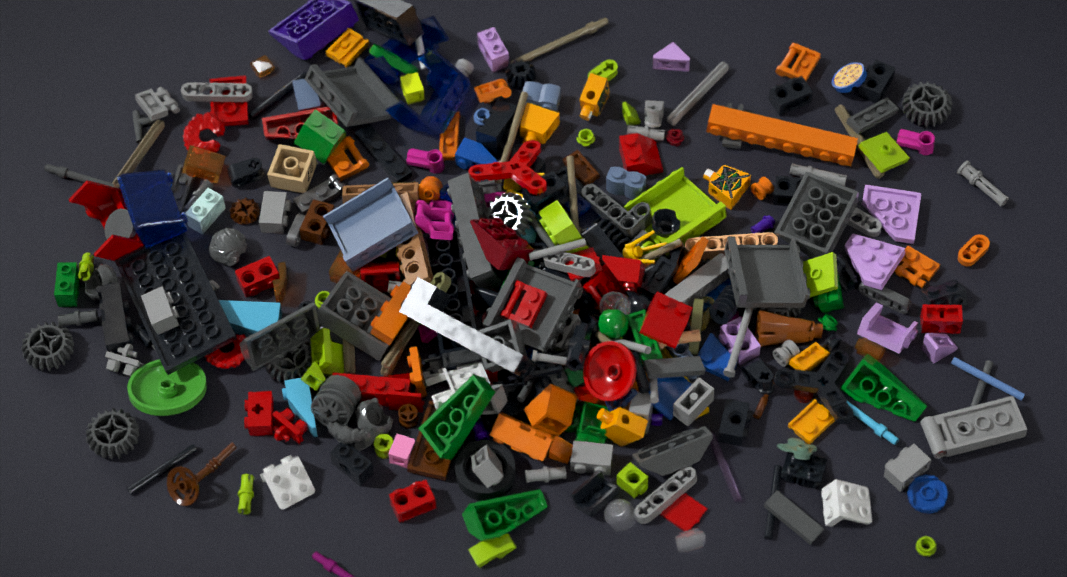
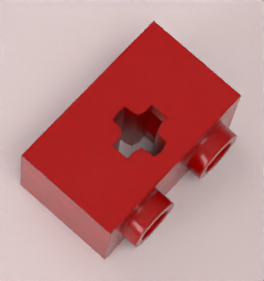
M272 391L248 392V400H245V412L248 411V417H244L245 429H248L250 436L273 435L274 417L272 414L274 413V399Z

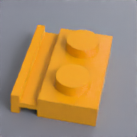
M348 28L326 51V55L339 64L342 63L347 68L370 45L369 40H365L363 36Z
M814 399L788 423V428L794 430V433L807 444H811L835 419L822 404L820 405Z

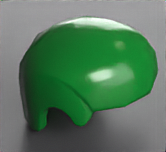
M608 309L602 312L598 324L602 334L609 336L610 339H618L623 337L628 331L629 321L622 311Z

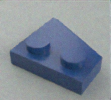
M710 333L697 356H700L705 371L729 381L731 377L725 376L723 371L724 368H727L731 354L714 334Z

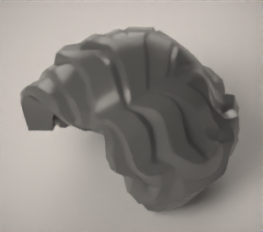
M234 228L222 229L212 236L209 247L210 256L215 261L231 267L238 263L240 254L246 252V238L239 230Z
M100 264L98 268H95L91 272L90 279L85 281V293L92 300L100 301L96 287L118 283L115 270L108 264Z
M378 398L362 401L357 406L355 416L360 430L364 429L376 437L380 434H387L391 430L393 419L384 414L383 407L378 402Z

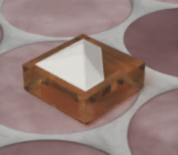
M266 55L250 62L251 68L259 79L275 71L274 65Z

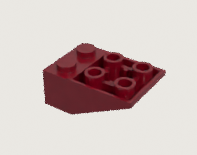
M494 217L493 219L480 218L470 221L487 261L498 270H511L517 257L524 259L528 264L530 259L529 253L533 252L534 249L528 245L525 239L520 238L513 229L508 228L503 220Z

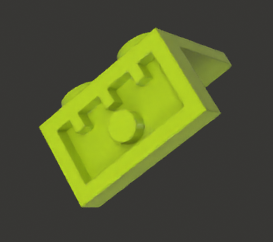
M322 328L310 338L312 363L315 361L323 375L332 376L333 372L344 373L343 344L331 342L330 329Z

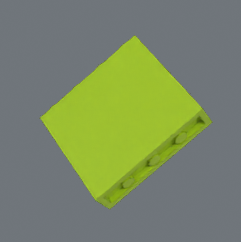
M683 167L673 171L668 177L658 181L653 187L642 192L641 195L624 206V209L629 212L636 204L645 202L650 206L652 215L657 210L665 208L676 212L677 219L681 220L680 230L668 238H662L654 233L649 239L654 245L663 242L669 244L680 238L685 246V242L689 238L699 237L726 218V206L721 201L718 204L714 203L685 177ZM652 223L644 231L647 233L652 231Z

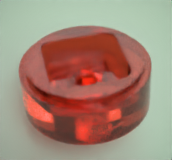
M794 390L795 399L802 403L811 401L814 396L813 392Z

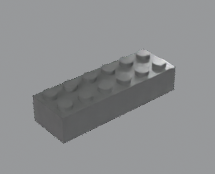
M469 173L448 180L449 188L447 192L453 202L451 209L454 215H456L455 226L460 232L459 242L464 249L462 256L468 266L466 273L469 280H472L476 287L489 290L502 287L504 281L503 271L498 270L487 261L470 223L472 219H487L483 215L488 212L485 208L487 205L483 188Z

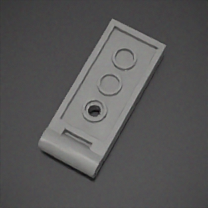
M1014 396L936 416H928L920 422L934 458L949 457L1023 438L1027 432V427Z

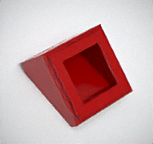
M586 385L574 388V392L579 400L597 404L598 398L589 392Z

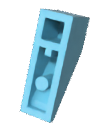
M301 378L285 380L286 388H282L284 400H288L291 410L299 419H302L307 424V430L312 436L318 437L315 417L311 411L312 397L310 386L303 382Z

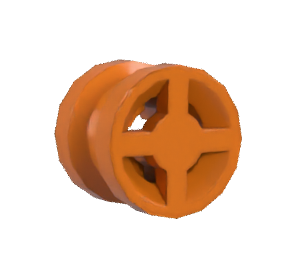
M761 177L758 183H753L750 187L754 196L759 200H763L766 194H771L774 191L773 184L766 177Z

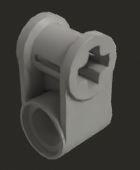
M645 101V126L650 128L661 126L664 101Z

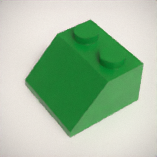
M315 109L303 124L294 144L301 149L314 151L316 159L325 164L346 136V132Z

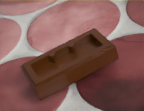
M579 150L568 155L574 157L575 177L585 186L600 178V174ZM565 157L563 158V163L567 167V160Z

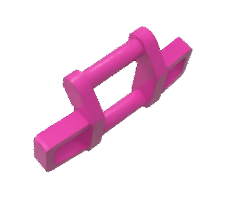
M424 200L416 201V225L429 234L432 239L452 240L454 233L452 201L431 200L430 205Z

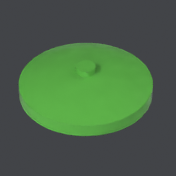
M160 359L149 362L137 369L130 377L127 386L128 396L132 405L146 414L156 416L174 415L191 409L202 400L207 389L205 374L197 364L191 363L167 375Z

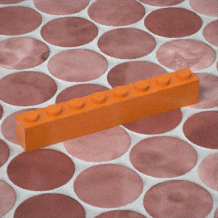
M712 104L706 132L713 135L725 136L733 140L739 139L750 144L763 145L767 148L801 154L805 157L830 161L843 166L852 165L858 138L715 104Z

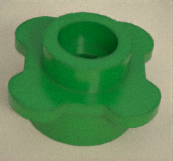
M825 314L823 318H818L821 324H823V329L826 331H837L836 325L838 321L834 317Z

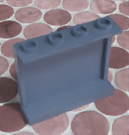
M388 177L323 216L344 255L342 256L352 272L418 234L396 188Z

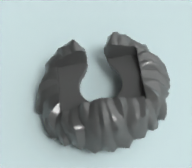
M336 422L328 423L329 433L338 442L343 444L356 442L355 449L357 451H362L371 446L376 438L375 435L364 429H353L346 425L341 426L340 423Z

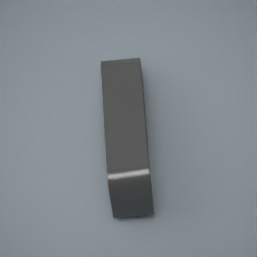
M587 184L583 187L582 195L586 205L602 219L607 218L609 224L613 223L614 228H618L620 233L623 232L625 234L624 237L634 239L642 229L645 230L652 223L653 215L647 203H638L628 212L596 185Z

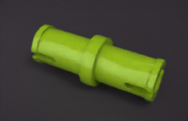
M84 253L79 263L78 277L81 279L83 276V281L90 279L91 272L94 269V255L92 254L90 257L91 253Z
M249 474L241 476V487L238 491V513L241 514L243 510V515L250 514L251 499L254 497V492L252 491L254 476L250 475V479H248Z

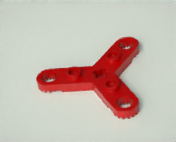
M535 140L524 142L508 162L474 165L468 170L476 182L486 179L491 181L511 178L521 187L526 188L530 194L534 195L536 193L538 195L539 193L540 195L547 190L546 180L530 168L536 157L541 153V144Z

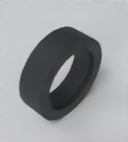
M492 440L475 441L462 449L456 459L455 471L458 486L465 495L474 500L485 501L503 497L510 491L515 482V460L510 450L503 444ZM485 445L489 446L505 467L502 480L497 485H491L488 488L472 482L466 474L467 467L472 461L471 456Z

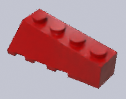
M329 107L316 109L338 125L337 116ZM315 109L262 118L266 141L278 138L296 139L303 124Z
M332 373V376H345L358 385L362 395L360 403L378 398V402L382 406H388L386 402L387 391L412 393L413 384H411L410 373L379 377Z

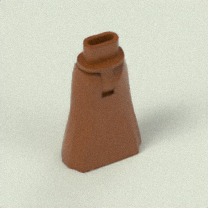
M759 310L755 338L760 347L783 344L786 340H791L794 343L809 342V339L813 341V338H822L823 324H815L814 321Z

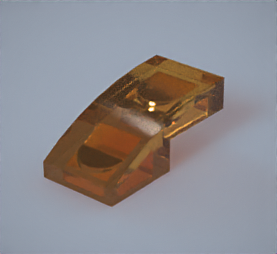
M285 262L278 263L280 279L273 280L276 303L281 304L285 298L288 286Z

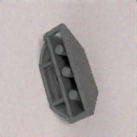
M705 426L699 429L682 431L646 445L638 452L632 454L640 467L662 476L670 475L679 469L687 466L690 467L694 463L699 462L713 439V435Z

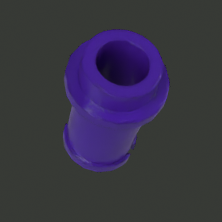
M770 215L763 216L760 222L750 228L751 232L764 233L769 228L772 229L774 227L775 220Z
M479 418L478 422L473 426L475 440H489L490 433L486 431L483 420Z

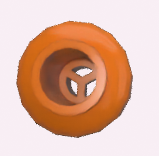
M434 176L425 177L418 187L419 198L426 203H430L431 200H439L443 192L442 182Z

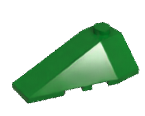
M868 353L840 388L858 402H865L878 409L882 408L914 422L927 407L922 400L884 365Z
M541 489L470 503L462 516L468 532L479 540L486 541L502 537L545 510L548 506Z

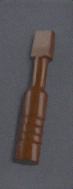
M765 394L761 397L753 414L755 419L759 420L768 403L769 395Z

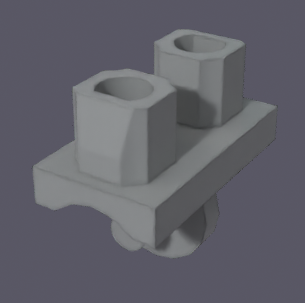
M126 344L124 348H118L117 352L122 353V355L108 351L105 355L108 358L107 370L118 373L120 365L125 364L123 374L129 377L144 365L140 361L130 358L131 356L136 358L138 352L133 351L131 344Z

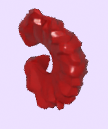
M207 112L204 115L196 114V117L189 121V124L185 126L183 135L186 150L195 153V155L203 156L218 152L221 146L219 142L215 140L203 142L199 139L200 132L205 129L211 130L218 137L224 135L225 128L223 122L216 114L212 112Z
M235 334L237 340L233 341L235 347L231 352L224 353L218 349L204 357H207L208 363L217 368H235L245 360L240 348V343L247 338L245 334Z

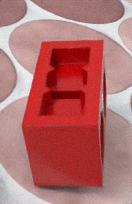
M270 256L235 270L237 282L246 298L255 296L259 292L273 288L281 283L279 272Z
M923 304L920 315L921 333L960 334L963 323L962 305Z
M427 480L416 481L409 487L396 489L389 494L390 504L399 523L436 509L435 497ZM420 494H424V495H425V496L422 497V498L417 497V496L420 495ZM400 502H407L405 505H399Z

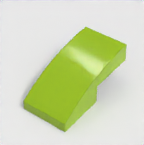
M509 533L500 538L482 541L468 550L476 565L481 568L496 557L501 559L516 549V546Z

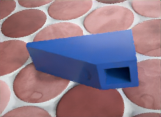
M465 137L455 153V163L462 169H469L474 165L498 162L481 143Z

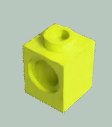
M418 73L400 77L401 89L407 105L425 100L424 88Z

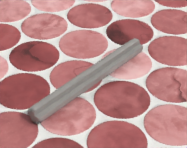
M721 62L667 117V122L674 126L729 70V65Z

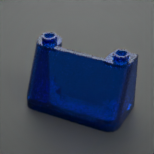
M155 170L124 173L117 176L131 222L146 249L188 231L186 226L188 222L185 212H180L171 189L174 179L170 172Z

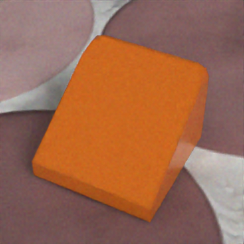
M555 436L549 450V458L568 464L572 455L573 445Z

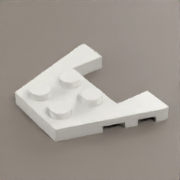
M481 361L458 365L456 370L451 371L442 368L438 370L439 373L430 374V371L423 372L427 386L445 380L449 384L450 390L431 396L436 410L472 375L485 377L488 383H490Z

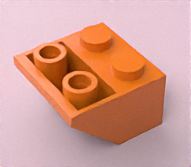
M550 384L530 402L524 411L533 427L559 436L572 423L577 396L572 392Z

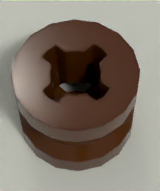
M405 404L400 407L398 411L400 425L407 429L414 428L419 421L417 408L412 404Z

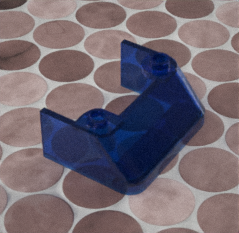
M434 15L419 19L422 22V29L425 33L422 35L425 52L429 51L432 53L439 48L438 45L440 43L450 40ZM391 38L381 46L409 63L418 58L416 42L407 46ZM370 54L363 60L384 83L392 85L400 79L398 76L401 74V71L389 65L383 55L375 57Z
M432 48L417 57L430 70L427 75V82L434 89L421 114L416 113L402 100L389 106L385 111L407 129L437 136L446 131L470 90L471 83L467 76Z

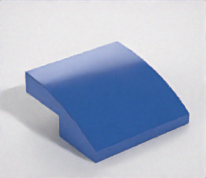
M683 376L657 378L659 401L658 403H653V408L670 421L674 417L673 404L692 385Z

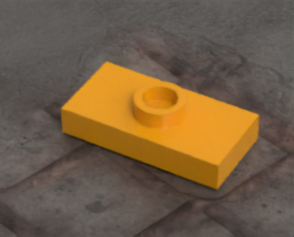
M815 342L790 359L789 365L796 370L811 371L824 362L830 353Z

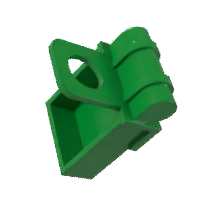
M589 402L582 404L575 441L605 443L607 439L605 433L607 430L600 428L602 421L597 419V414L602 408L609 411L607 407Z

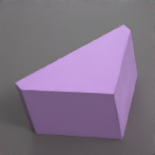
M674 42L653 55V69L689 72L690 58Z
M927 333L924 336L922 350L933 364L958 349L947 334Z

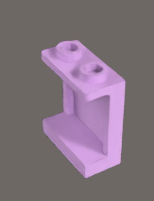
M876 302L862 318L857 334L900 354L904 348L907 349L911 340L914 341L916 338L918 322L914 321L907 328L880 315L883 305Z

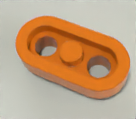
M981 234L973 236L959 250L957 257L959 263L963 266L974 265L988 251L989 239Z

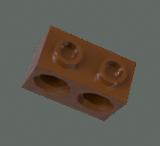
M313 199L299 229L301 240L323 245L324 240L328 239L330 235V226L321 215L334 210V205Z

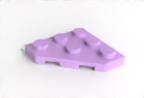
M865 185L862 205L874 218L881 222L883 229L894 241L914 244L921 193Z
M852 234L845 244V252L851 258L856 272L861 276L862 283L879 290L883 289L905 255V248L857 234Z

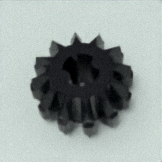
M522 58L519 62L514 59L513 64L509 63L508 69L505 71L508 84H511L513 88L518 86L521 90L525 82H534V79H536L534 64H530L529 60L524 62Z

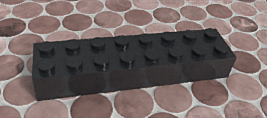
M454 228L452 240L432 239L429 234L424 233V242L433 277L437 273L442 272L451 278V285L446 292L451 295V298L443 313L477 330L469 278L466 273L467 266L462 256L464 249L459 242L460 232L457 228ZM437 333L444 368L482 361L480 355Z

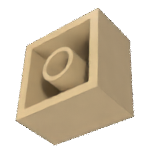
M279 144L267 174L270 186L299 193L307 192L317 165L315 152Z

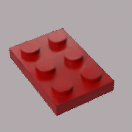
M246 76L210 79V83L247 84ZM224 90L221 92V94L228 95L231 91ZM248 101L210 102L211 112L218 116L224 126L249 124Z

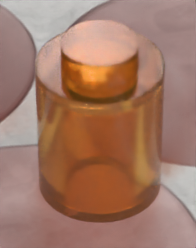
M864 337L863 339L859 338L855 345L857 354L865 357L868 353L878 362L881 361L886 347Z

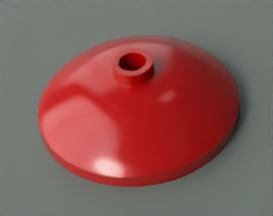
M605 341L596 345L589 352L583 367V378L589 392L600 400L615 401L630 391L636 378V362L633 354L625 345L619 342Z

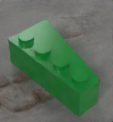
M472 375L418 428L440 458L448 460L454 458L495 394L494 389L485 377Z

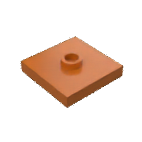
M704 236L682 258L673 278V282L677 285L699 264L709 241Z

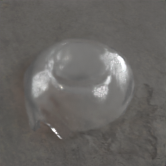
M613 291L602 297L599 309L601 314L608 309H617L628 315L631 311V302L625 294Z
M615 499L609 502L604 509L606 522L616 531H625L631 528L636 521L634 508L627 500Z

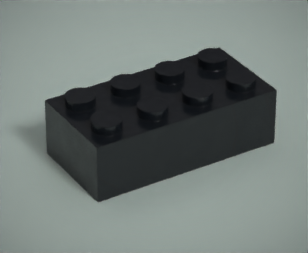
M354 0L364 25L407 46H410L425 34L422 29V22L417 17L416 8L411 3L402 0Z

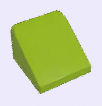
M626 101L623 102L622 114L627 126L640 124L641 121L635 108Z
M314 361L301 380L317 391L326 378L318 364Z

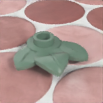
M789 438L788 443L777 444L779 449L794 453V458L800 460L810 459L812 452L817 451L815 445L806 444L798 438Z

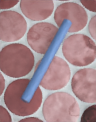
M956 357L951 362L952 365L1014 396L1022 401L1025 395Z

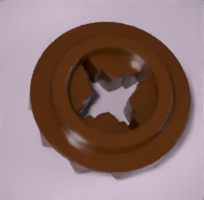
M247 197L232 203L230 209L232 220L238 224H250L260 214L258 203L254 199L250 200ZM242 207H245V209H247L248 215L244 213V211H242Z

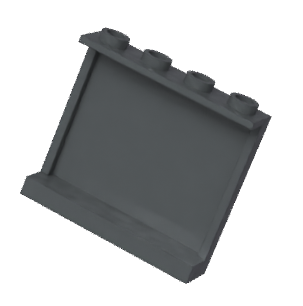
M361 58L357 59L354 67L322 71L316 64L311 65L305 77L306 82L346 127L396 118L402 106V103Z
M727 237L724 252L736 307L805 308L807 300L810 299V289L806 286L807 276L803 273V260L799 257L800 248L799 245H796L795 237L791 238L790 245H737L735 237Z
M517 257L483 325L485 328L507 321V319L500 316V313L505 309L513 293L516 280L546 291L548 295L532 329L520 324L519 328L524 346L544 354H549L555 348L557 337L563 332L568 316L573 313L574 304L581 297L583 287L578 279L572 282L527 265L524 259ZM521 292L512 310V314L515 315L526 292Z

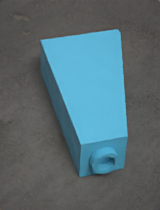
M219 300L235 334H245V337H249L282 319L281 303Z

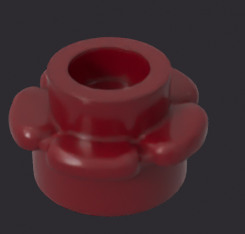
M671 129L666 135V140L670 145L678 146L684 140L683 132L679 129Z

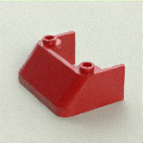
M87 180L69 198V202L83 205L86 214L90 218L99 219L103 228H105L110 214L120 208L131 211L137 218L138 228L134 238L130 239L112 234L94 253L95 257L114 261L152 241L130 195L126 191Z

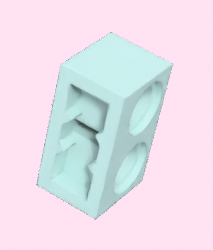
M207 188L185 213L188 226L203 235L226 209L223 196Z

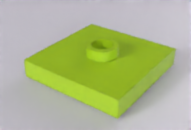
M887 132L860 142L858 146L881 173L907 163L910 159Z
M834 252L803 261V273L807 276L806 286L810 289V297L838 289L837 258Z

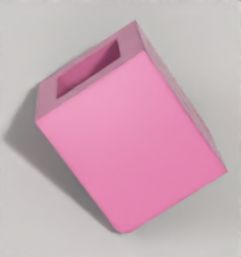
M397 434L388 453L390 463L407 468L415 439Z

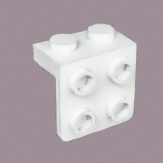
M292 455L281 459V464L274 466V464L269 465L263 469L264 473L260 474L263 482L267 483L280 509H285L315 492V488L298 456L292 457Z
M835 479L822 489L823 514L826 526L832 527L843 519L867 525L872 522L870 497L867 487Z

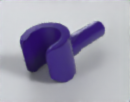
M660 412L652 414L651 425L661 426L663 414Z

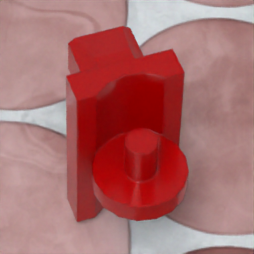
M288 408L281 413L275 411L272 414L275 418V426L272 429L275 431V440L281 441L284 439L288 441L291 437L298 444L303 441L302 435L307 431L308 427L302 419H299L293 425L291 421L295 418V415Z

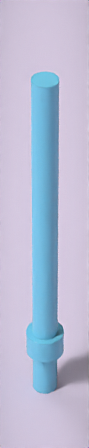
M847 401L848 405L853 409L854 416L872 428L875 434L879 437H884L893 445L898 443L899 438L890 433L886 426L882 423L878 424Z

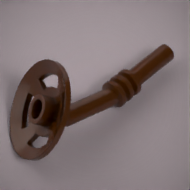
M231 442L220 454L212 457V460H209V464L206 463V467L196 475L186 467L179 466L173 468L167 477V489L171 498L182 506L193 504L199 495L198 482L211 472L214 473V469L217 470L218 466H221V463L237 448L236 445ZM179 473L180 475L177 476L176 482H174L175 475ZM176 489H179L185 495L184 499L177 494Z

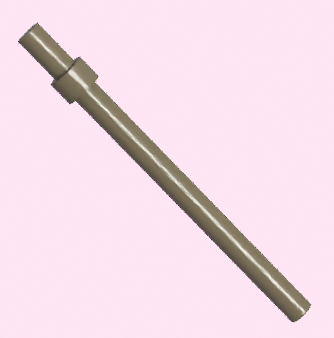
M606 17L597 22L592 21L586 24V27L515 60L519 62L522 58L526 62L583 35L596 32L597 29L609 24V21Z
M521 92L501 160L498 162H508L528 98L527 92ZM503 179L494 181L497 184H501Z
M567 156L571 221L578 232L582 233L579 228L574 157Z

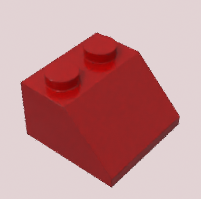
M639 133L619 136V150L625 170L628 172H639L645 176L663 173L655 140Z
M602 256L605 265L626 292L636 293L637 290L642 291L641 286L644 281L645 266L641 260Z
M400 262L368 263L361 267V280L382 293L388 292L389 280L401 282Z
M656 292L649 304L639 333L675 349L693 307L660 292Z

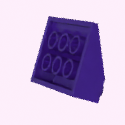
M310 0L268 32L293 55L306 60L311 58L319 49L325 48L330 41L338 38L342 32L352 28L359 21V18L352 3L349 1Z

